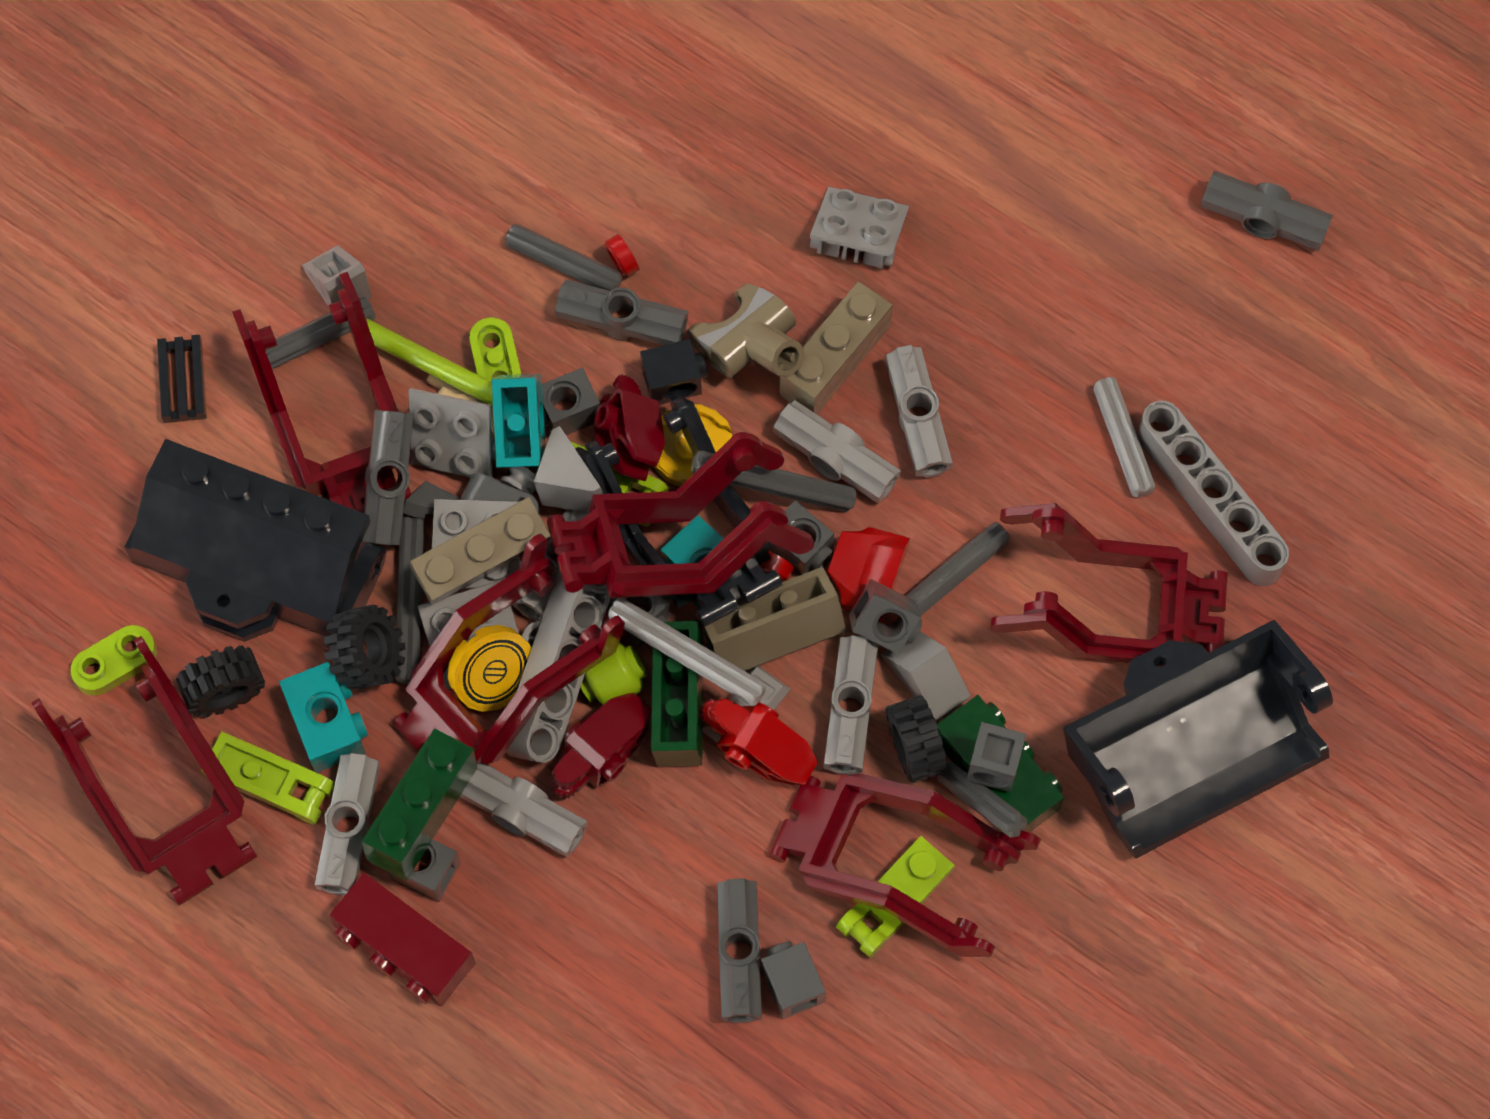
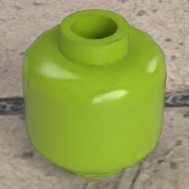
M619 643L614 654L585 673L581 689L590 702L597 699L604 705L614 697L632 692L636 695L639 694L643 689V678L647 677L648 674L632 645L625 647Z

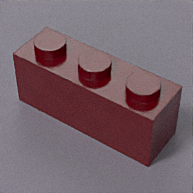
M365 873L359 877L329 915L334 927L337 928L333 935L352 950H355L358 945L372 955L369 962L388 977H391L394 972L408 982L405 989L424 1004H427L432 999L442 1007L476 964L471 951Z

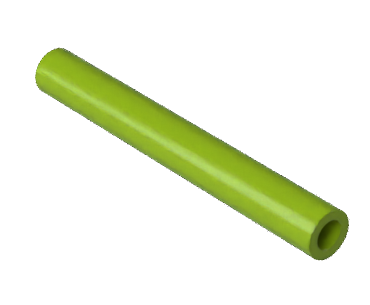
M366 318L376 347L493 407L491 381Z

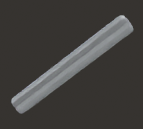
M618 598L610 608L608 613L609 619L619 615L625 622L623 629L747 704L755 706L764 696L766 691L764 682L624 598Z

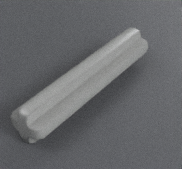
M1114 377L1100 379L1095 383L1094 393L1131 495L1135 498L1147 496L1153 492L1155 483L1117 380Z

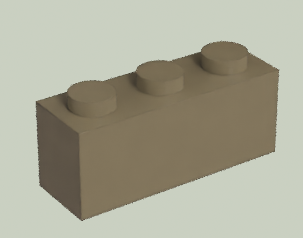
M858 281L803 346L804 357L800 368L788 377L780 376L779 395L790 403L796 400L815 414H818L891 327L893 305Z
M530 497L411 560L410 568L430 604L434 605L522 557L526 544L537 534H542L548 542L551 535Z
M820 567L784 581L781 587L749 604L743 598L737 599L738 610L706 627L702 626L709 650L745 671L846 632L838 595L824 568Z

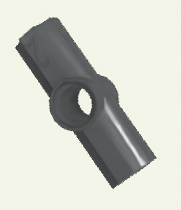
M1217 171L1213 172L1200 207L1242 222L1243 228L1256 237L1271 239L1280 236L1317 251L1321 247L1333 217L1332 214L1292 200L1289 192L1276 184L1260 183L1254 186Z
M565 279L557 296L555 317L603 329L610 337L616 340H628L634 337L667 345L683 341L688 321V311L640 299L632 290L627 288H616L609 291ZM619 310L631 312L625 318H616L612 315Z
M375 410L369 465L365 472L367 486L364 504V514L369 515L371 522L362 540L363 542L400 545L405 491L410 482L408 464L414 414ZM392 465L398 474L397 482L389 489H381L376 478L378 471L384 466Z
M745 878L717 882L721 1020L732 1023H750L761 1020L757 882ZM735 942H744L749 945L752 952L747 958L737 960L730 957L726 950Z

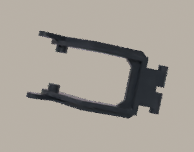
M678 395L670 399L672 411L663 415L670 432L675 434L682 430L693 456L699 451L715 454L716 451L693 401ZM592 441L585 445L586 450L581 447L575 448L600 485L603 494L623 493L611 469L612 466L620 462L618 453L611 443L601 447L596 441ZM731 484L713 499L735 528L751 514L750 508L733 489ZM619 524L625 548L638 565L666 564L641 532L638 524ZM767 542L714 593L661 596L664 600H673L678 608L696 600L701 609L696 611V615L702 626L706 627L738 610L739 606L736 599L743 597L749 604L783 585L780 576L775 570L765 574L759 566L771 559L769 549L772 543Z

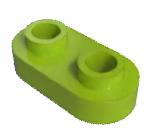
M494 317L478 321L472 327L469 336L477 375L492 382V379L498 375L521 374L513 335L509 325L505 321ZM489 340H497L499 342V345L495 348L485 346Z
M126 626L80 652L71 664V677L79 690L92 696L102 695L141 673V666L146 664L147 661L138 647L136 650L129 652L125 651V646L128 642L142 636L156 657L157 646L150 632L141 626ZM94 663L100 665L99 670L95 674H86V669L89 665Z

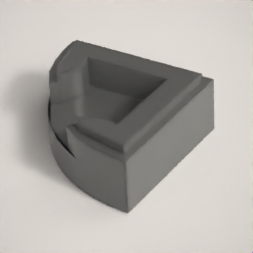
M425 481L405 501L403 513L424 519L425 514H434V499L460 500L461 498Z

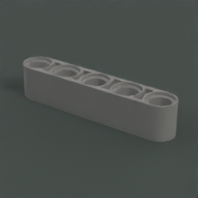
M1167 401L1150 403L1145 408L1138 429V440L1141 446L1246 578L1259 586L1274 584L1280 578L1289 558V548L1285 541L1174 404ZM1160 422L1165 424L1169 430L1159 432L1154 430L1150 424ZM1176 456H1190L1194 459L1195 464H1182L1177 460ZM1214 488L1221 493L1222 497H1208L1202 489ZM1229 522H1243L1249 531L1238 532L1230 526ZM1260 554L1268 555L1274 559L1276 565H1263L1257 560L1256 556Z
M559 568L555 579L556 584L552 588L517 691L522 684L558 661L559 656L561 659L583 643L579 638L588 627L596 624L601 628L611 599L606 584L583 585V588L578 592H567ZM585 673L540 704L507 749L506 753L509 756L542 763L548 762L556 756Z

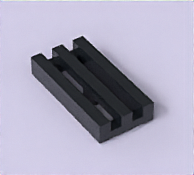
M191 335L189 340H184L183 336L174 337V341L167 342L166 338L157 339L161 417L163 422L207 419L201 336ZM185 351H192L196 409L188 410ZM175 352L178 411L172 412L169 353Z

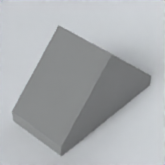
M339 245L302 265L305 273L328 307L329 304L340 301L337 291L344 288L339 274L348 272L359 299L362 297L370 299L372 297L362 263Z
M558 426L552 429L534 480L540 501L545 506L588 513L593 494H603L601 487L561 427Z
M921 631L911 644L906 642L900 654L889 649L881 654L882 659L912 696L922 695L926 699L928 708L931 709L933 720L936 723L971 698L947 648Z

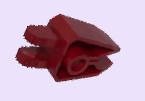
M621 374L612 383L614 393L605 394L600 400V406L595 414L592 434L601 447L611 443L617 451L620 462L612 466V468L622 475L646 481L649 466H657L665 445L659 401L642 396L640 389H638V383L631 377Z
M632 692L611 698L583 723L581 721L575 723L563 738L565 743L564 757L560 759V763H556V767L553 769L552 777L554 778H552L551 788L555 796H558L559 799H570L571 796L575 795V792L578 793L588 782L595 788H598L606 781L612 782L626 767V760L640 747L651 722L652 708Z

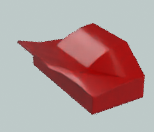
M867 527L862 531H841L827 571L840 591L841 609L851 612L870 578L894 590L909 546V537L872 527ZM883 614L878 619V621L883 622L885 614Z

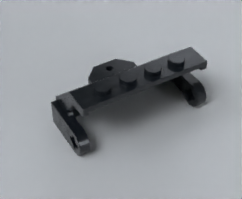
M168 439L164 440L146 476L136 524L124 546L132 563L186 583L204 627L243 642L273 631L279 619L317 634L330 636L331 633L326 628L328 623L334 622L332 617L335 614L366 606L382 572L387 554L385 547L367 542L362 547L355 561L358 548L371 522L369 515Z
M1274 619L1210 653L1201 644L1170 640L1132 659L1123 684L1126 696L1063 727L1068 756L1091 785L1114 832L1132 856L1137 859L1330 758L1327 744L1309 724L1302 704L1311 713L1316 714L1330 707L1333 704V697L1320 671ZM1185 717L1187 721L1181 723L1180 720ZM1172 727L1173 730L1168 732L1167 728Z

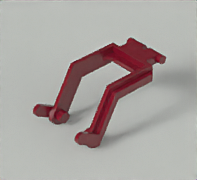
M348 272L341 273L339 277L344 289L337 291L340 301L329 304L335 325L348 322L378 410L399 412L384 375L358 294ZM241 309L232 311L296 487L317 496L328 492L331 501L364 513L363 505L365 504L367 486L365 472L369 465L371 447L323 464L305 458L266 353L267 349L278 346L272 328L269 325L258 329L254 320L245 322ZM392 465L384 466L378 471L376 478L381 489H389L396 484L392 471L394 467ZM409 486L405 491L404 504L412 495Z
M739 432L734 434L677 491L593 494L588 515L581 520L565 521L562 515H552L548 518L547 525L555 553L558 554L557 560L566 591L575 593L580 591L583 585L606 584L610 598L714 593L767 542L795 554L808 553L814 547L812 536L789 525L785 510L768 501L755 503L750 509L751 514L699 563L632 566L619 528V524L692 521L743 471L750 470L755 465L767 470L780 468L784 464L781 450L762 442L753 434Z
M1056 503L1004 508L1001 510V522L1011 525L1034 523L1041 529V538L1056 542L1077 562L1155 570L1162 578L1158 634L1151 640L1097 635L1058 603V595L1056 593L1041 591L1036 593L1035 601L1024 604V614L991 618V630L1007 633L1043 629L1078 658L1131 663L1132 659L1170 640L1201 644L1208 653L1224 645L1225 619L1209 616V612H1224L1226 610L1227 572L1214 570L1210 572V579L1200 578L1187 570L1188 552H1182L1178 547L1097 539Z
M537 534L526 544L519 570L454 612L412 672L411 682L405 690L414 698L417 704L409 715L406 712L399 714L393 720L392 725L417 752L420 751L433 729L436 728L472 747L475 753L476 764H491L499 761L543 701L616 652L625 622L619 615L607 621L602 630L596 624L588 627L579 638L583 643L582 645L522 684L490 730H484L444 686L443 674L449 666L456 647L463 640L467 641L475 628L530 592L535 591L539 597H542L555 586L556 581L551 577L554 564L547 557L544 558L548 540L542 534Z
M140 636L133 641L147 661L146 664L141 666L146 677L134 684L146 702L156 696L159 698L177 731L213 786L209 806L155 839L136 836L106 790L81 743L92 736L82 718L79 717L68 723L66 718L61 715L54 720L40 698L31 702V704L59 744L84 793L133 869L150 874L165 864L178 884L170 892L180 906L214 885L206 872L210 867L215 865L222 877L225 878L258 856L249 842L239 847L227 825L242 816L245 802L199 730L162 666L143 637Z
M860 773L853 776L842 774L834 791L820 788L821 781L811 775L805 785H800L789 808V811L798 816L796 821L784 819L768 854L769 857L782 863L786 861L788 854L803 858L798 871L803 874L807 886L812 891L882 909L960 957L992 956L995 946L984 939L975 937L978 926L972 921L959 917L955 924L891 885L838 872L836 867L837 860L860 809L871 802L929 817L985 852L982 863L995 871H1003L1006 863H1018L1022 854L1020 851L1037 850L1041 842L1038 836L1027 831H1020L1018 837H1009L1004 832H998L935 791Z

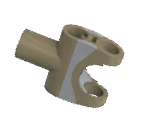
M745 283L734 292L735 299L740 308L732 317L719 323L696 322L687 329L688 336L699 353L702 352L704 359L715 370L729 378L733 377L752 360L778 376L784 375L788 377L800 368L804 357L803 346L786 335L796 325L795 317L788 306L769 291Z

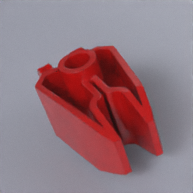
M728 698L711 699L700 705L699 716L701 721L704 722V725L708 724L711 730L721 736L716 745L722 752L726 753L724 757L730 763L744 770L750 769L766 780L794 786L796 784H806L818 761L808 742L779 720V714L771 707L760 702L755 706H740Z

